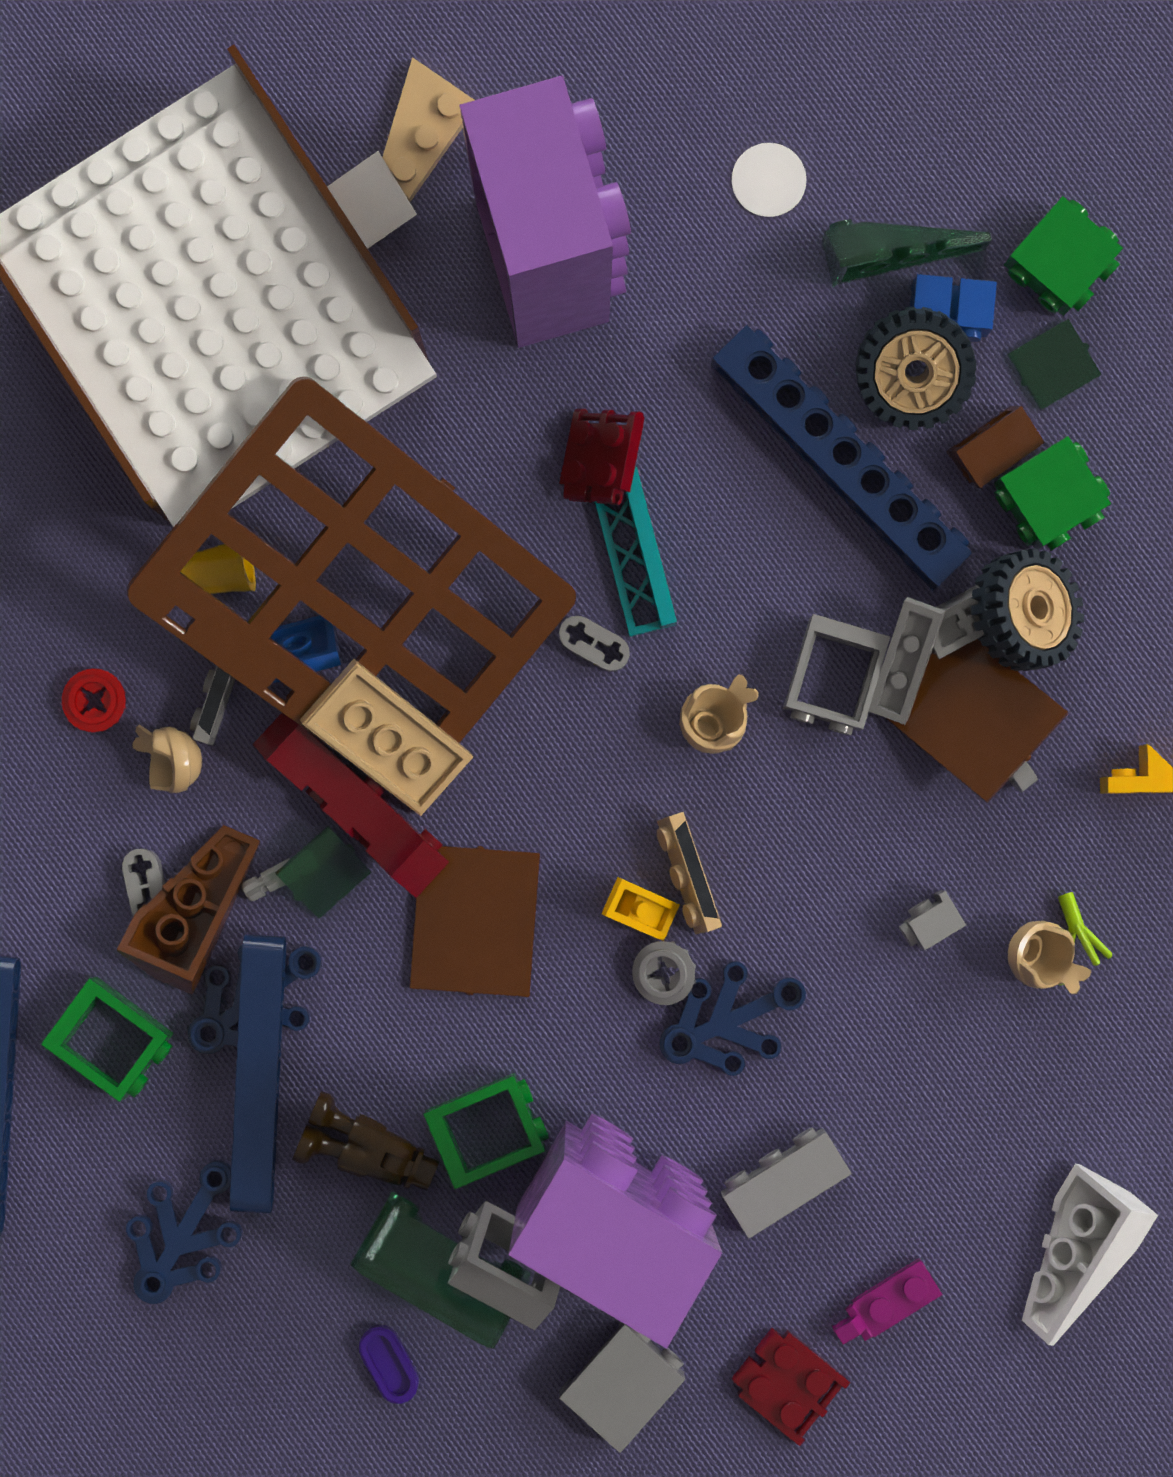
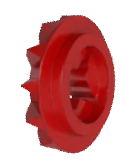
M86 669L75 674L65 685L62 693V708L69 722L78 729L86 732H103L119 723V719L126 709V691L118 678L102 669ZM106 688L101 702L107 711L104 712L103 710L92 708L83 714L87 709L86 706L89 700L85 697L86 694L82 690L85 689L88 692L97 694Z

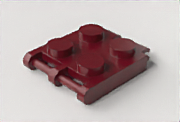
M583 408L574 410L559 484L565 486L563 492L564 499L576 502L592 503L594 501L600 504H621L623 493L630 492L644 424L642 412L631 411L629 415L616 414L613 410H603L601 413H588L587 409ZM588 421H599V423H588ZM616 422L627 423V425H618Z
M771 1328L754 1349L764 1360L759 1364L749 1356L733 1375L732 1381L741 1388L737 1394L743 1401L797 1445L801 1446L806 1440L803 1437L819 1416L824 1417L827 1414L828 1410L826 1407L842 1387L847 1389L851 1382L789 1330L782 1336L775 1329ZM835 1380V1381H836L835 1384H834V1385L831 1387V1389L829 1390L830 1385H831L832 1382ZM825 1393H827V1394L823 1397V1399H822L820 1402H818V1400L821 1398V1396L824 1395ZM812 1409L813 1411H812L811 1414L808 1416V1418L804 1421L805 1416H806V1415L809 1413V1411Z

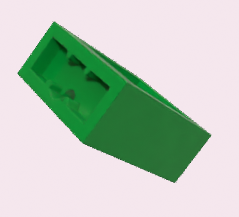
M93 977L88 979L41 1045L120 1102L126 1099L128 1095L135 1098L149 1080L144 1075L153 1062L159 1065L173 1046L168 1041L174 1033L100 978ZM100 999L153 1038L120 1084L67 1046Z
M515 1073L436 1105L424 1112V1117L454 1189L545 1152L543 1141L549 1139L548 1132L541 1116L533 1118L528 1103L534 1101L526 1080L518 1081ZM508 1090L531 1144L468 1170L446 1115Z

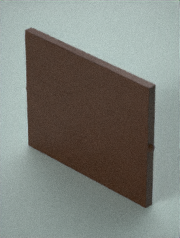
M975 639L940 659L932 653L907 723L904 725L888 718L885 719L988 803L1024 762L1031 759L1033 752L1068 715V711L1021 673L1010 670L1011 666L1004 667L998 663L1000 658L993 659L987 653L989 648L983 646L978 639Z
M442 846L438 851L449 863L416 898L410 989L465 992L469 996L479 993L530 997L540 853L485 849L483 846H477L476 848Z

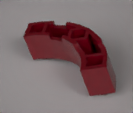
M281 713L252 744L271 765L301 791L308 785L309 788L305 792L319 804V807L346 833L358 840L366 848L365 851L390 877L415 898L422 893L449 863L438 851L443 844L427 829L419 833L381 796L386 790L368 775L362 779L322 741L284 713Z

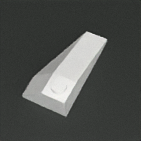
M1080 1164L1074 1165L1055 1196L1052 1211L1056 1212L1050 1235L1045 1234L1042 1247L1046 1248L1040 1271L1034 1274L1022 1321L1051 1346H1054L1134 1254L1158 1217L1154 1211L1131 1192Z

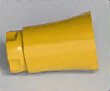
M226 544L196 552L180 571L210 594L250 592L256 589L254 565Z

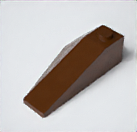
M223 825L191 857V861L174 878H170L162 886V890L147 905L144 904L134 914L117 948V952L156 980L192 995L212 955L260 845V840Z

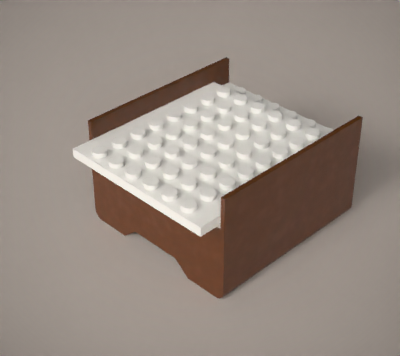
M235 45L227 48L233 61V66L0 213L1 281L143 501L171 523L173 527L294 379L298 377L312 378L367 422L437 377L429 363L417 324ZM307 415L276 455L293 468H296L339 439ZM258 475L232 508L271 483Z

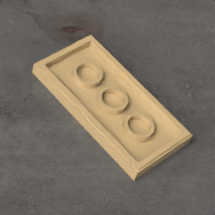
M355 659L348 664L300 719L305 727L420 816L473 758L470 751Z

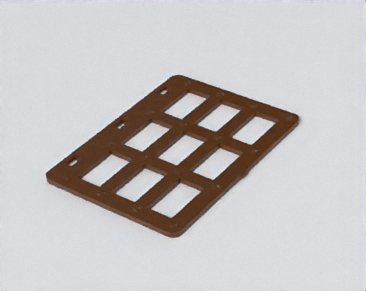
M298 377L288 385L127 586V596L134 607L319 738L305 727L300 719L332 682L270 638L301 600L364 647L355 660L375 676L387 664L446 708L447 711L436 725L458 743L473 728L570 611L576 601V592L567 581L454 492L455 487L443 477L440 480L310 377ZM307 415L373 466L372 470L343 505L276 455ZM258 475L262 476L326 525L296 563L292 562L228 514ZM395 484L458 533L428 571L364 523ZM210 534L214 535L278 583L248 621L180 572ZM347 542L411 591L381 628L317 581ZM479 551L540 598L510 635L449 589L451 584ZM175 605L192 617L185 629L166 616ZM432 608L493 653L492 657L464 690L403 645L405 640ZM276 678L292 689L285 700L267 688Z

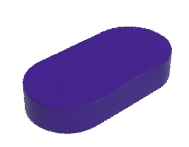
M374 1325L368 1328L360 1339L359 1353L384 1399L391 1403L402 1404L408 1402L417 1392L419 1375L400 1338L392 1328L386 1325Z

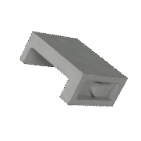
M622 1322L619 1323V1328L575 1378H569L559 1390V1399L619 1453L624 1450L685 1381L684 1371L681 1369L684 1363L669 1348L661 1351L650 1341L651 1339Z

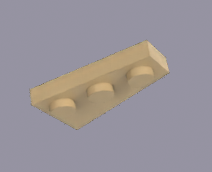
M413 57L382 157L409 202L414 198L462 130L463 125L459 105L474 101L473 98Z

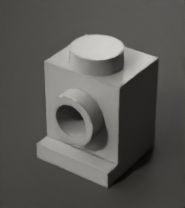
M939 890L933 894L937 900L933 904L929 899H926L908 910L911 917L903 921L904 923L899 926V929L911 947L917 944L919 949L926 950L966 926L945 890Z

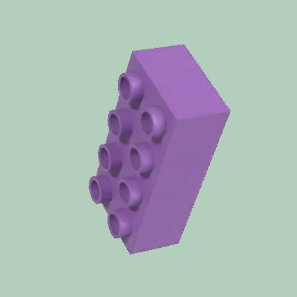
M562 75L460 104L474 198L518 348L609 322L610 297L626 293L623 277L628 274L625 256L629 255V247L626 235L631 234V228L618 183L614 182L607 185L602 183L601 175L605 174V166L601 151L606 150V143L593 98L571 103Z
M595 1114L590 1115L582 1130L566 1121L517 1204L508 1255L667 1349L722 1254L712 1225L717 1215L709 1209L712 1202L705 1197L708 1191L701 1186L704 1180L690 1169L664 1155H661L652 1171L637 1163V1157L632 1154L635 1149L631 1145L633 1137Z

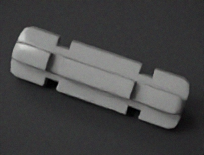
M305 849L294 855L295 859L291 860L288 858L260 873L261 876L259 878L254 876L243 882L242 889L248 900L256 901L265 896L266 891L273 892L299 878L300 873L307 874L316 869L318 862L310 849Z

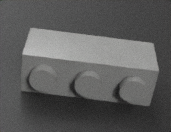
M811 1127L803 1131L793 1139L795 1145L781 1153L779 1149H776L758 1161L761 1167L748 1175L745 1170L740 1171L724 1182L727 1188L721 1191L722 1197L748 1239L852 1174L823 1128L815 1131Z

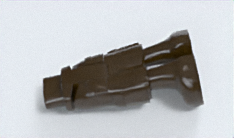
M323 1091L318 1096L308 1120L309 1124H306L292 1158L297 1163L305 1164L316 1154L328 1155L338 1159L336 1163L338 1165L337 1169L356 1175V1177L366 1178L368 1176L394 1185H402L404 1181V1187L409 1189L410 1185H414L426 1191L439 1165V1161L423 1155L425 1149L417 1148L410 1141L387 1130V1127L382 1123L363 1114L356 1116L355 1120L343 1114L335 1106L333 1096ZM316 1127H327L348 1135V1141H340Z

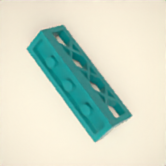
M637 467L634 470L630 492H625L627 500L619 513L604 504L595 502L629 637L676 626L677 623ZM628 507L632 521L623 516ZM606 513L615 518L611 527L609 526ZM619 521L635 530L636 540L629 551L613 542L612 533ZM637 546H639L642 559L633 555ZM616 551L625 556L621 565H619ZM629 559L645 569L646 578L639 590L623 580L622 571ZM647 584H649L652 598L643 593ZM626 589L635 594L631 603H629ZM639 597L654 605L658 621L635 627L632 609Z

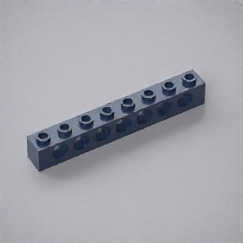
M746 325L712 358L711 367L932 591L936 589L972 554L967 548L970 544L967 538L955 527L949 530L938 519L941 517V513L935 505L927 499L921 501L911 491L913 485L910 480L898 470L893 473L883 463L885 460L883 453L871 442L865 445L854 434L857 428L852 421L844 414L837 416L827 406L829 400L826 395L814 385L809 388L799 378L801 375L799 368L789 358L784 357L781 360L771 350L774 345L765 333L760 329L753 331ZM755 362L764 363L769 368L770 376L762 380L755 379L749 373L748 367ZM789 390L796 395L798 404L792 408L782 407L778 403L776 395L780 391ZM811 418L821 420L825 425V434L818 437L810 435L805 429V421ZM840 446L848 448L853 454V462L849 465L837 463L833 457V449ZM865 475L876 476L881 483L880 492L875 494L866 492L862 488L861 478ZM893 503L905 505L909 511L908 520L905 522L893 520L889 513L890 505ZM928 531L935 536L937 540L935 550L927 551L919 546L917 541L919 532Z

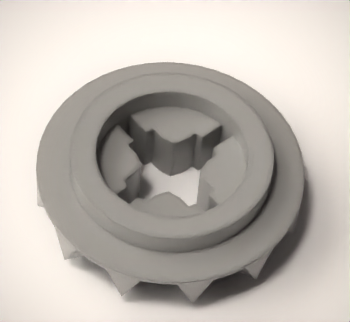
M656 941L644 947L636 956L632 969L633 981L639 993L648 1001L658 1005H672L683 1000L691 991L696 982V964L692 962L688 950L676 945L674 941ZM660 961L665 962L668 968H679L675 974L669 977V984L666 983L664 977H650V974H653L661 967Z

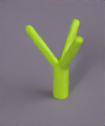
M1073 892L1059 896L1058 900L1068 925V931L1072 935L1074 942L1077 934L1094 966H1098L1100 960L1093 946L1107 959H1110L1112 952L1084 925Z

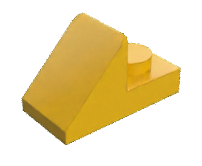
M1148 744L1139 745V776H1136V769H1111L1112 777L1100 778V794L1173 793V767Z
M617 877L601 914L664 941L680 904Z

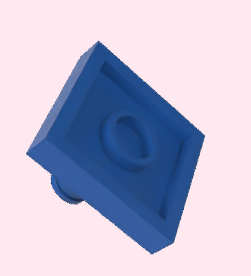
M321 615L279 626L270 637L315 671L341 665L336 626ZM276 678L271 684L280 682V680Z

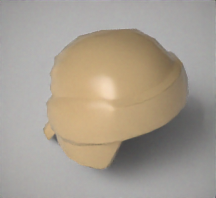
M740 674L734 678L729 689L716 684L700 686L687 697L681 708L679 724L684 738L694 749L700 752L717 754L731 750L740 742L745 733L748 717L747 703L757 700L758 691L747 688V680Z
M140 724L136 727V733L139 737L135 738L133 749L151 754L149 771L150 789L168 791L169 793L186 791L201 773L202 754L196 741L187 732L178 731L173 727H162L155 729L153 732H150Z
M1047 921L1028 922L1018 929L1010 941L1008 964L1014 976L1024 985L1046 989L1064 984L1069 993L1077 994L1080 990L1079 981H1085L1091 975L1090 969L1073 963L1075 955L1074 939L1069 931L1062 929L1058 924Z

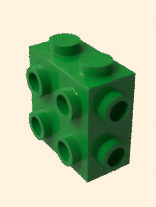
M1062 196L1010 255L1004 266L1009 269L1007 273L1015 283L1021 287L1028 286L1039 295L1038 301L1045 309L1051 313L1059 312L1064 316L1072 307L1079 312L1094 295L1089 289L1097 278L1105 282L1120 263L1114 258L1121 252L1123 247L1118 244L1117 236L1105 226L1098 227L1088 218V212L1081 204L1074 200L1068 201Z
M1069 436L994 483L997 489L994 492L997 502L1005 512H1012L1019 523L1015 526L1018 535L1027 546L1032 544L1034 549H1040L1047 545L1050 551L1054 550L1071 539L1067 531L1079 524L1086 530L1105 518L1101 510L1111 504L1107 498L1110 496V491L1106 483L1100 476H1093L1086 465L1089 460L1085 450L1078 442L1072 443Z

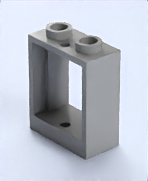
M813 614L808 621L783 709L792 711L790 718L800 722L813 724L815 718L829 722V730L851 736L853 730H863L890 636ZM816 636L872 652L853 717L797 701Z
M485 1201L475 1214L469 1212L461 1223L458 1234L463 1236V1238L454 1248L448 1264L453 1266L448 1284L535 1330L554 1309L560 1285L535 1271L530 1286L478 1258L484 1238L509 1251L515 1216Z

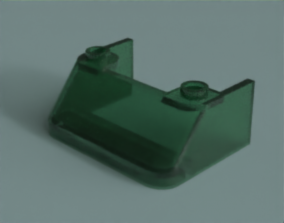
M391 1192L350 1265L363 1276L485 1347L494 1349L511 1317L448 1284L453 1266L448 1264V1261L458 1243L422 1222L423 1219L417 1214L420 1209L417 1205ZM478 1256L483 1261L529 1284L530 1272L517 1263L506 1258L503 1263L496 1261L491 1263Z

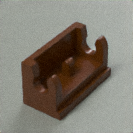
M1010 406L946 452L969 484L973 482L977 488H981L1045 442L1023 407Z

